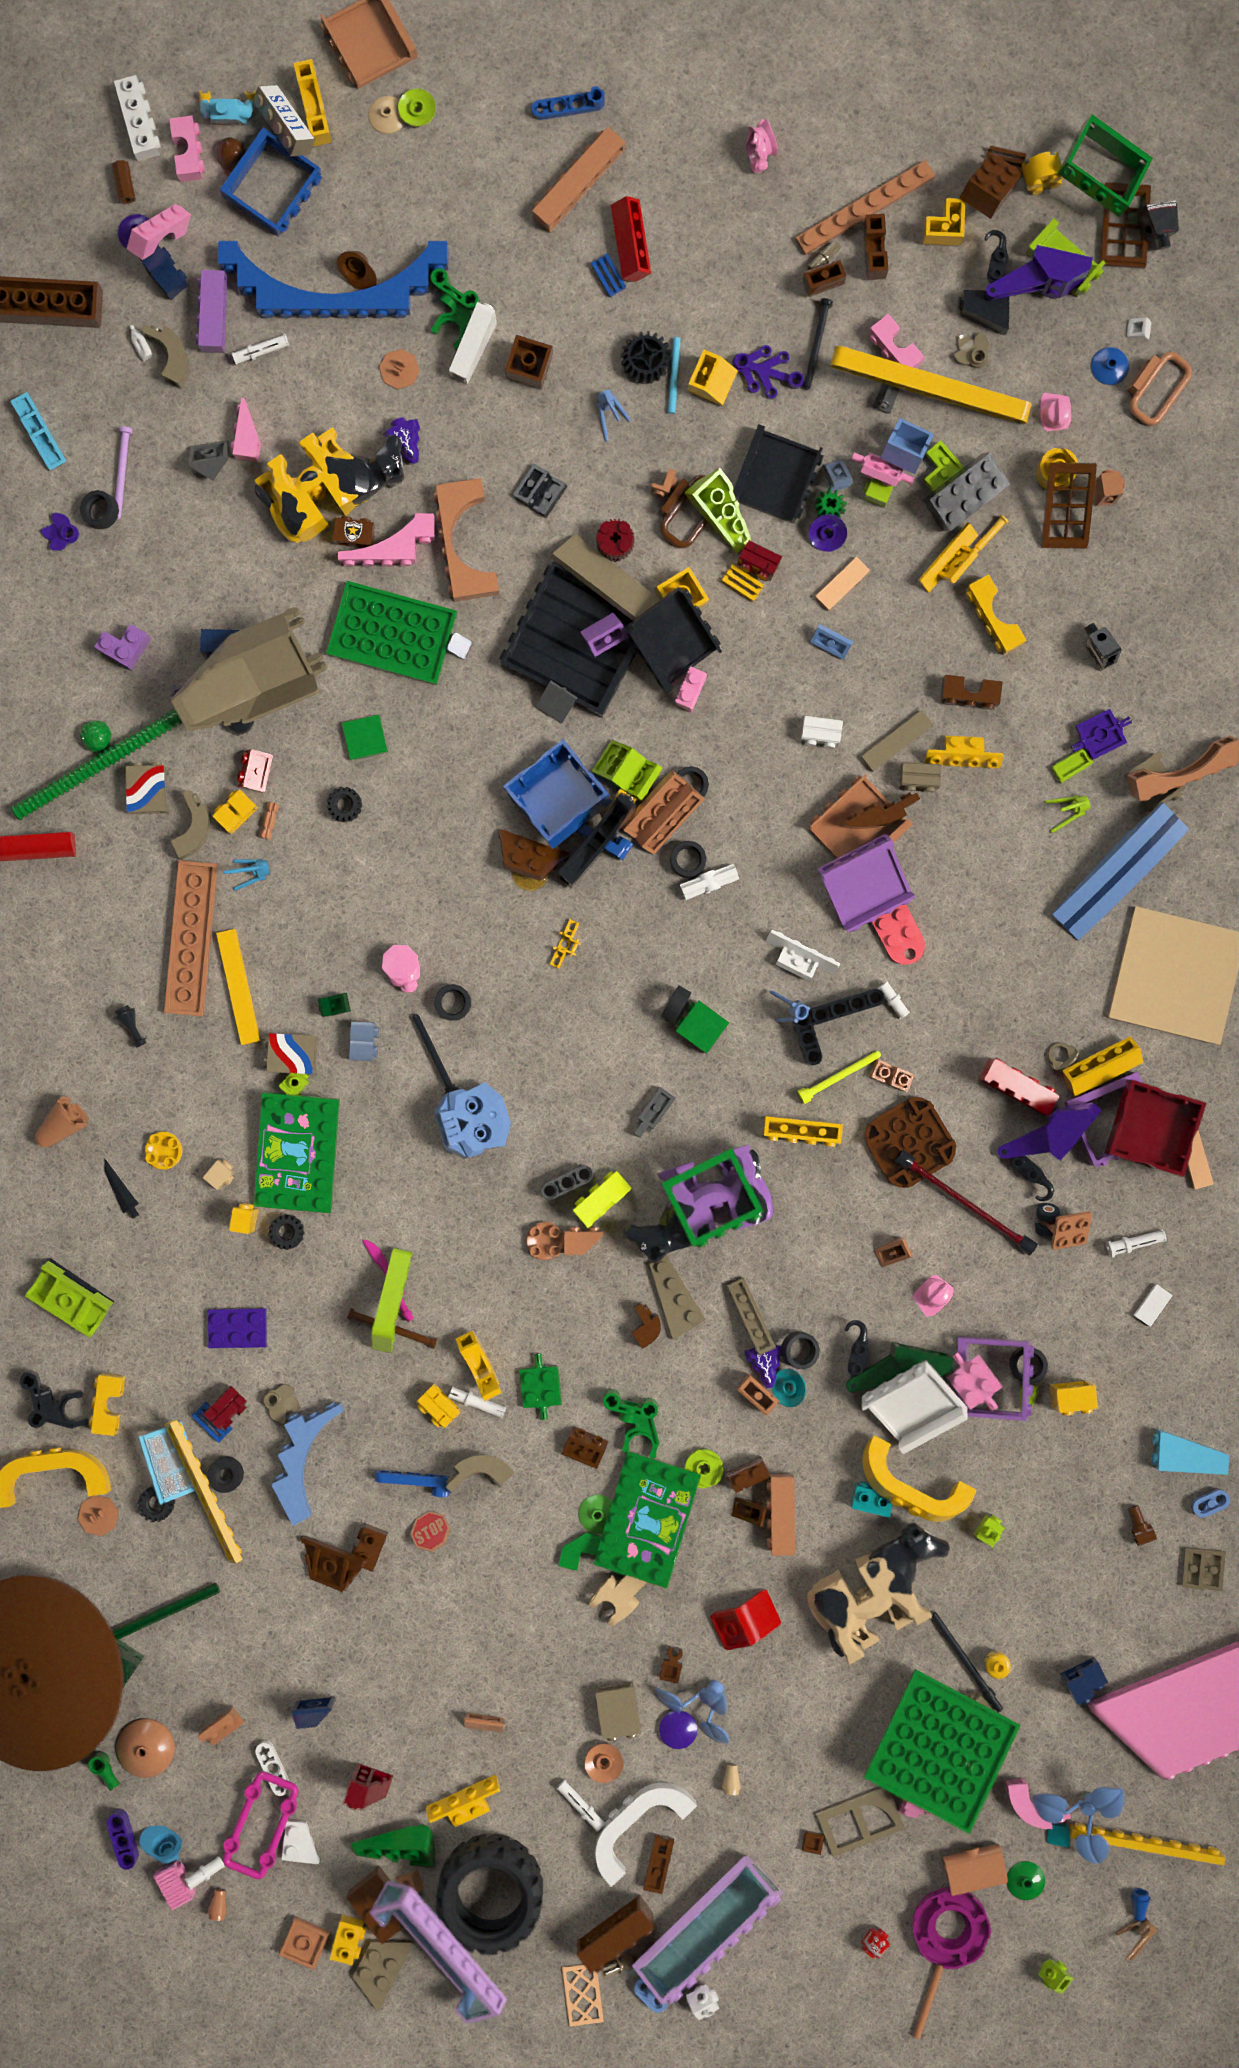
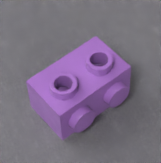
M614 613L580 632L586 646L595 657L628 638L622 623Z

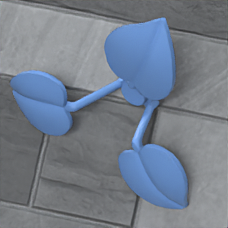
M712 1680L706 1689L702 1688L699 1693L685 1703H681L678 1697L657 1687L654 1688L659 1700L667 1708L676 1712H681L682 1708H685L700 1697L701 1701L711 1708L707 1723L703 1721L700 1723L702 1731L716 1742L729 1743L727 1733L721 1727L711 1722L713 1712L720 1715H725L727 1712V1703L723 1692L725 1688L720 1682Z
M1096 1788L1092 1793L1085 1794L1083 1801L1078 1800V1803L1066 1810L1067 1802L1058 1795L1037 1794L1033 1796V1802L1038 1814L1042 1819L1050 1823L1061 1822L1064 1814L1068 1815L1081 1806L1082 1812L1089 1816L1087 1835H1079L1076 1839L1078 1853L1085 1860L1094 1864L1101 1863L1108 1856V1842L1100 1835H1091L1092 1818L1098 1810L1105 1818L1117 1817L1124 1805L1123 1788Z

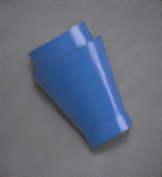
M1136 1888L1131 1894L1134 1919L1138 1921L1145 1920L1151 1899L1149 1892L1145 1889Z

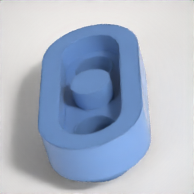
M1215 1489L1195 1498L1191 1504L1192 1511L1199 1517L1210 1516L1227 1508L1230 1504V1496L1222 1489ZM1220 1495L1222 1497L1221 1501L1216 1502V1497ZM1203 1503L1204 1508L1199 1510L1198 1505Z
M645 1976L663 1999L666 1994L651 1978ZM639 1977L634 1985L636 1995L653 2012H663L667 2008L668 2003L663 2005L660 2002L656 2003L654 2001L656 1997L648 1987L646 1989L641 1988V1985L645 1982Z

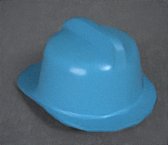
M150 1826L141 1834L139 1843L141 1849L161 1863H170L179 1859L178 1855L183 1842L178 1834L165 1826Z

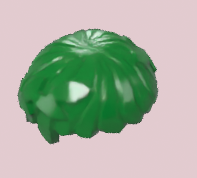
M98 720L86 723L80 732L83 745L92 752H99L106 748L110 743L112 735L107 723Z

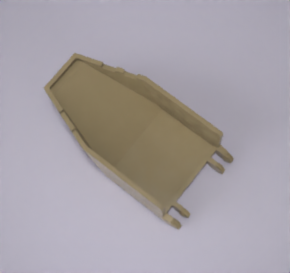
M289 608L279 615L229 635L170 700L187 731L213 728L212 725L219 724L228 726L234 722L250 723L319 693L315 676L325 671L327 664L325 662L317 663L323 659L321 653H315L310 655L308 659L306 658L293 632V629L305 623L303 617H297L300 615L299 608Z

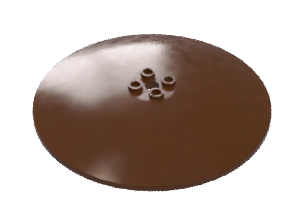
M18 1575L0 1581V1761L29 1771L45 1772L68 1767L92 1753L106 1738L117 1718L123 1695L124 1681L119 1647L105 1617L90 1599L79 1590L65 1582L48 1576ZM23 1673L27 1674L28 1682L23 1680Z

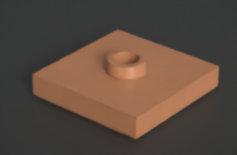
M295 1916L278 1955L314 1970L330 1931Z

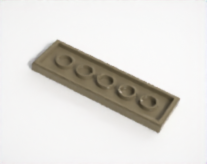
M576 534L552 553L551 558L631 620L636 619L661 600Z

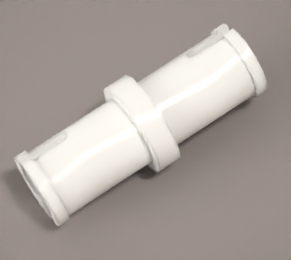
M888 981L878 987L884 993V997L888 1001L887 1005H891L899 1019L910 1013L900 1000V995L894 992Z
M217 1856L207 1865L200 1866L198 1871L185 1878L184 1881L189 1890H192V1888L204 1880L208 1881L210 1876L225 1866L221 1858Z

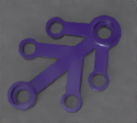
M763 345L760 350L749 355L745 353L735 355L732 365L738 372L743 373L750 393L754 394L759 390V383L754 381L750 370L758 373L766 389V397L770 400L776 398L777 389L773 387L769 377L787 382L793 389H798L803 384L804 377L800 372L795 371L787 374L772 369V367L780 363L786 364L789 361L790 356L786 351L780 352L778 356L761 364L754 363V361L761 357L768 358L771 355L772 350L768 345ZM763 349H768V350H769V353H768V354H764V353L762 352V350H763ZM786 355L787 359L781 360L780 356ZM743 360L745 365L740 366L738 362ZM796 378L799 380V383L794 384L792 380ZM752 384H755L757 386V389L752 390L750 386ZM770 390H773L775 392V395L770 396L768 392Z

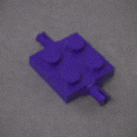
M1108 709L1076 725L1075 729L1080 741L1070 745L1071 749L1076 747L1072 750L1073 753L1084 748L1090 758L1094 760L1126 744L1127 740L1123 735V728L1132 724L1131 718L1128 716L1118 721L1111 709Z

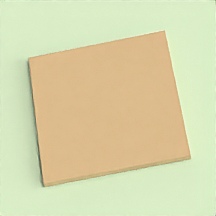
M1135 906L1107 1018L1221 1045L1239 970V932Z

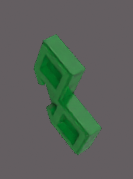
M585 1532L564 1545L558 1567L577 1571L581 1552L596 1555L602 1536Z

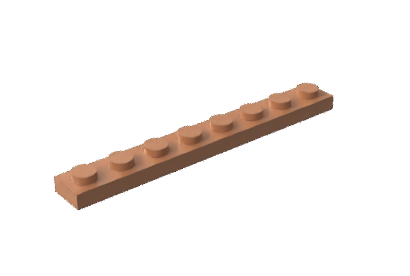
M924 160L796 237V241L804 254L807 255L864 221L866 215L876 214L933 180L935 174L927 161Z

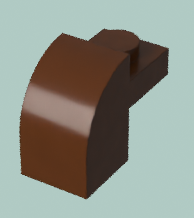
M640 1302L634 1306V1309L644 1323L632 1330V1334L643 1349L657 1339L661 1331V1322L658 1314L651 1318L652 1312L646 1304L643 1306Z

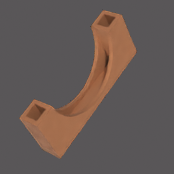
M481 478L436 485L437 491L433 492L435 504L439 503L440 509L436 513L438 522H442L443 529H439L441 541H445V548H442L444 560H448V566L445 567L447 578L451 579V585H448L450 597H453L454 601L457 602L500 595L496 572H482L470 568L458 558L452 547V532L458 518L471 506L485 502Z

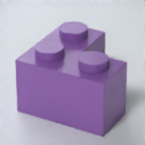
M130 624L121 640L103 631L94 648L132 671L151 637Z

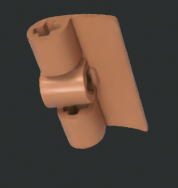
M999 1844L982 1848H969L962 1850L961 1853L942 1857L943 1867L948 1876L952 1896L1008 1883L1004 1858Z

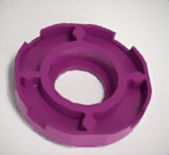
M946 1886L928 1893L918 1903L912 1918V1932L921 1954L929 1962L941 1965L945 1969H958L976 1962L985 1952L984 1948L991 1937V1924L982 1902L973 1893L968 1892L952 1896L950 1886ZM945 1911H956L964 1919V1930L957 1938H943L936 1930V1920Z

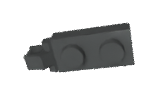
M660 1087L638 1117L636 1123L639 1124V1127L634 1134L641 1138L646 1130L651 1132L676 1098Z

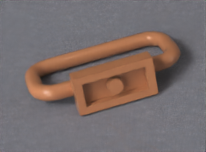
M1175 352L1164 353L1160 358L1154 355L1147 359L1126 389L1131 394H1134L1130 401L1131 413L1146 425L1154 426L1158 424L1192 376L1190 364ZM1173 360L1183 368L1184 376L1156 416L1150 418L1138 409L1137 403L1166 361Z

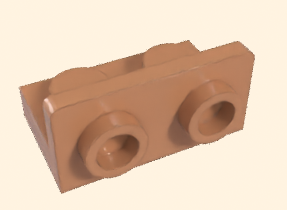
M232 1707L202 1729L198 1738L202 1743L208 1739L211 1745L214 1746L241 1726L244 1720L236 1709Z

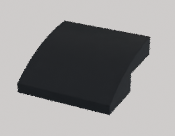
M533 463L513 496L547 518L568 486L566 483L550 475L545 469Z

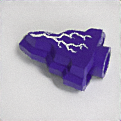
M404 417L393 420L391 428L382 433L384 438L389 435L398 436L402 441L401 452L404 458L412 465L418 463L419 450L417 443L420 440L418 435L420 430L418 419L406 421Z
M775 1345L776 1349L758 1356L755 1348L744 1351L747 1361L751 1362L753 1370L759 1372L760 1380L766 1388L774 1387L776 1369L780 1365V1357L782 1356L781 1345Z

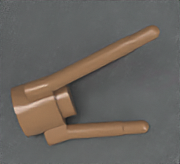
M1147 1918L1144 1921L1137 1920L1116 1932L1118 1936L1137 1926L1140 1927L1137 1931L1141 1934L1142 1938L1125 1957V1961L1129 1959L1134 1960L1149 1939L1158 1931Z

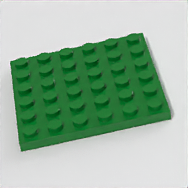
M914 1669L863 1777L970 1834L1021 1725Z

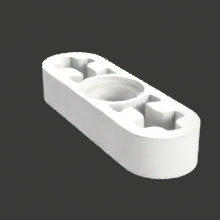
M267 1740L260 1742L256 1748V1756L263 1771L275 1776L282 1774L280 1778L290 1781L274 1745ZM262 1746L270 1749L268 1751V1756L271 1759H269L266 1763L264 1762L267 1759L266 1754L260 1752L262 1750ZM270 1763L277 1764L278 1771L276 1773L268 1770ZM269 1782L272 1791L278 1796H283L289 1791L285 1788L284 1790L277 1788L278 1785Z

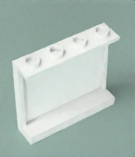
M927 1361L916 1364L912 1369L905 1373H900L896 1378L889 1382H884L880 1387L873 1391H868L862 1396V1409L869 1408L899 1441V1450L903 1454L968 1419L965 1404Z

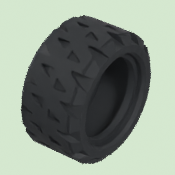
M486 1834L471 1837L466 1843L462 1842L451 1852L441 1869L436 1892V1912L440 1922L465 1950L471 1953L477 1950L481 1955H497L498 1951L506 1953L518 1947L520 1941H525L535 1929L536 1922L539 1920L543 1898V1878L535 1857L529 1854L528 1848L519 1841H510L508 1836L492 1834L486 1837ZM481 1868L500 1869L508 1873L516 1881L520 1888L522 1899L515 1910L507 1916L493 1920L483 1919L473 1915L463 1905L458 1891L462 1880L471 1872Z

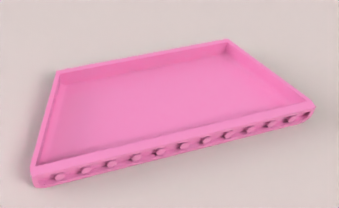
M1239 1641L1091 1700L1087 1703L1089 1709L1150 1769L1165 1780H1170L1181 1772H1190L1193 1770V1767L1198 1765H1207L1213 1759L1227 1757L1230 1752L1239 1751Z

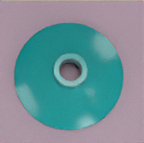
M783 1369L776 1373V1380L772 1391L781 1405L796 1407L803 1402L806 1396V1384L803 1377L797 1371Z

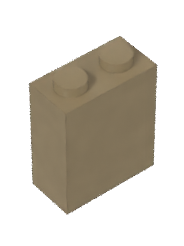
M634 1682L595 1688L602 1740L614 1741L618 1737L626 1736V1738H633L637 1734H641Z

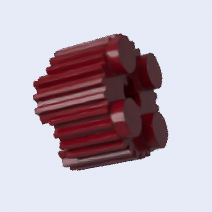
M610 519V522L606 521L600 525V529H598L596 534L598 551L607 559H610L611 562L613 560L620 562L621 559L624 560L625 557H628V554H631L634 548L633 529H630V524L623 520L620 521V519L618 521ZM613 538L620 539L617 543H613Z

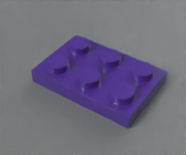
M267 1308L208 1309V1348L267 1347Z

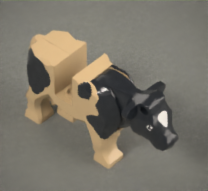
M912 1522L902 1529V1535L898 1538L880 1545L868 1554L856 1559L858 1569L869 1588L863 1587L857 1591V1595H854L839 1569L813 1585L812 1590L807 1595L808 1606L815 1619L828 1632L834 1652L840 1657L845 1656L848 1665L864 1657L862 1648L853 1639L860 1642L863 1649L880 1641L876 1632L866 1629L865 1623L868 1619L878 1617L886 1611L889 1612L890 1618L897 1630L913 1621L918 1626L932 1617L931 1612L928 1608L918 1604L913 1592L912 1583L914 1582L917 1563L933 1557H946L950 1551L949 1543L936 1537L917 1523Z

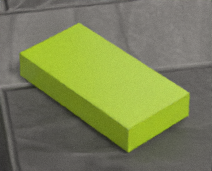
M1082 748L1052 766L1051 769L1061 784L1094 762L1087 751Z

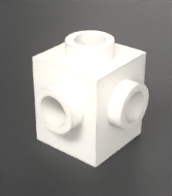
M707 1984L696 1987L693 1992L686 1995L692 2013L698 2020L712 2016L719 2009L717 2001H719L718 1995Z

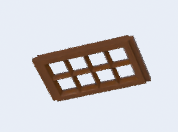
M1105 182L1107 188L1120 195H1124L1129 185L1126 183ZM1140 184L1135 196H1143V207L1150 204L1151 185ZM1103 207L1100 263L1102 260L1106 262L1104 266L1146 268L1148 241L1145 240L1140 224L1127 223L1128 211L1136 212L1141 208L1128 207L1124 211V223L1109 222L1110 211ZM1109 227H1123V239H1108ZM1127 228L1141 229V240H1126ZM1108 243L1122 244V256L1107 255ZM1126 244L1140 245V257L1125 256Z
M1050 462L1042 531V548L1088 549L1097 463ZM1056 474H1070L1069 487L1055 486ZM1074 474H1088L1087 487H1073ZM1054 491H1068L1067 504L1053 503ZM1072 491H1087L1085 504H1071ZM1052 508H1067L1066 519L1051 520ZM1070 508H1085L1084 520H1069ZM1065 525L1064 537H1049L1050 526ZM1069 525H1083L1082 537H1067Z

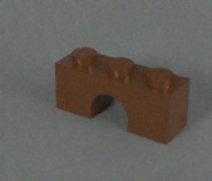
M869 214L865 216L863 223L867 280L886 279L889 269L888 253L885 251V214Z
M945 675L943 677L940 700L945 701L947 705H956V702L964 703L965 707L982 705L983 709L993 710L994 707L1000 705L1003 681L983 679L979 692L970 693L964 687L965 677Z

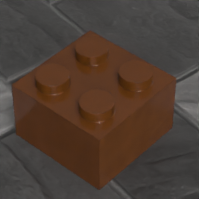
M516 335L505 368L506 379L542 390L553 356V346Z

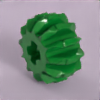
M830 488L827 489V494L821 491L820 497L815 499V502L818 504L814 505V509L819 510L816 515L819 517L822 514H832L841 518V514H845L846 511L843 507L847 505L846 501H842L844 495L837 496L838 490H835L833 494ZM828 503H829V504H832V503H833V504H834V507H833V508H832L831 506H830V507H827V504H828Z

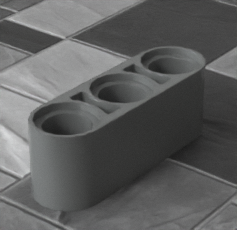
M587 1165L571 1170L546 1182L541 1188V1194L548 1200L565 1194L588 1183L593 1177V1170ZM581 1169L589 1170L590 1177L588 1179L580 1178L579 1172ZM564 1177L572 1179L573 1184L571 1187L566 1188L562 1185ZM548 1185H552L555 1188V1194L552 1196L545 1194L544 1190Z

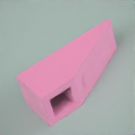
M241 398V403L237 405L236 410L238 422L234 424V434L236 435L235 441L231 443V453H233L235 459L258 462L261 442L245 399Z

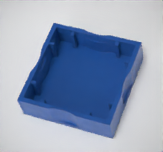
M564 739L544 753L536 763L524 769L503 786L510 798L552 849L613 802L609 793L595 776L583 766L579 757Z

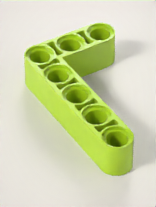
M393 1248L373 1326L372 1350L392 1353L393 1341H395V1325L411 1264L410 1259L413 1254L411 1251Z

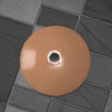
M139 1719L133 1721L123 1729L118 1738L116 1746L117 1757L122 1767L134 1776L142 1778L156 1776L162 1773L173 1759L175 1752L173 1736L169 1729L157 1720ZM141 1749L145 1750V1755L140 1753Z

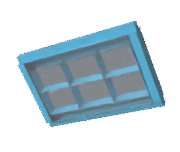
M165 1427L138 1437L159 1504L195 1491Z

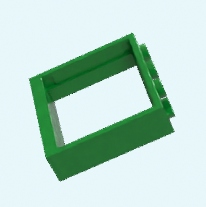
M1091 114L1081 126L1057 174L1117 217H1120L1130 206L1153 158ZM1085 135L1135 170L1122 198L1072 163Z
M732 1148L661 1183L693 1247L696 1245L698 1248L708 1244V1239L712 1237L715 1240L726 1235V1230L732 1228L734 1231L743 1226L742 1222L748 1219L752 1222L760 1218V1213L764 1212ZM730 1158L755 1209L695 1238L671 1187Z

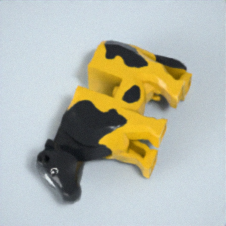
M333 427L318 438L314 433H311L299 441V445L305 451L307 457L313 461V466L303 470L298 477L291 478L286 472L287 461L282 454L278 455L267 463L270 470L254 480L257 483L255 485L256 496L270 509L278 529L285 538L294 543L306 542L330 527L314 503L315 500L323 499L327 492L331 493L345 516H347L355 507L365 503L386 485L393 488L396 484L403 482L401 439L396 435L387 436L383 446L368 459L343 451L336 443L338 435Z

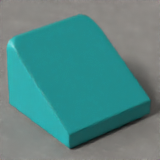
M1052 1823V1829H1047V1843L1069 1847V1826L1065 1823Z

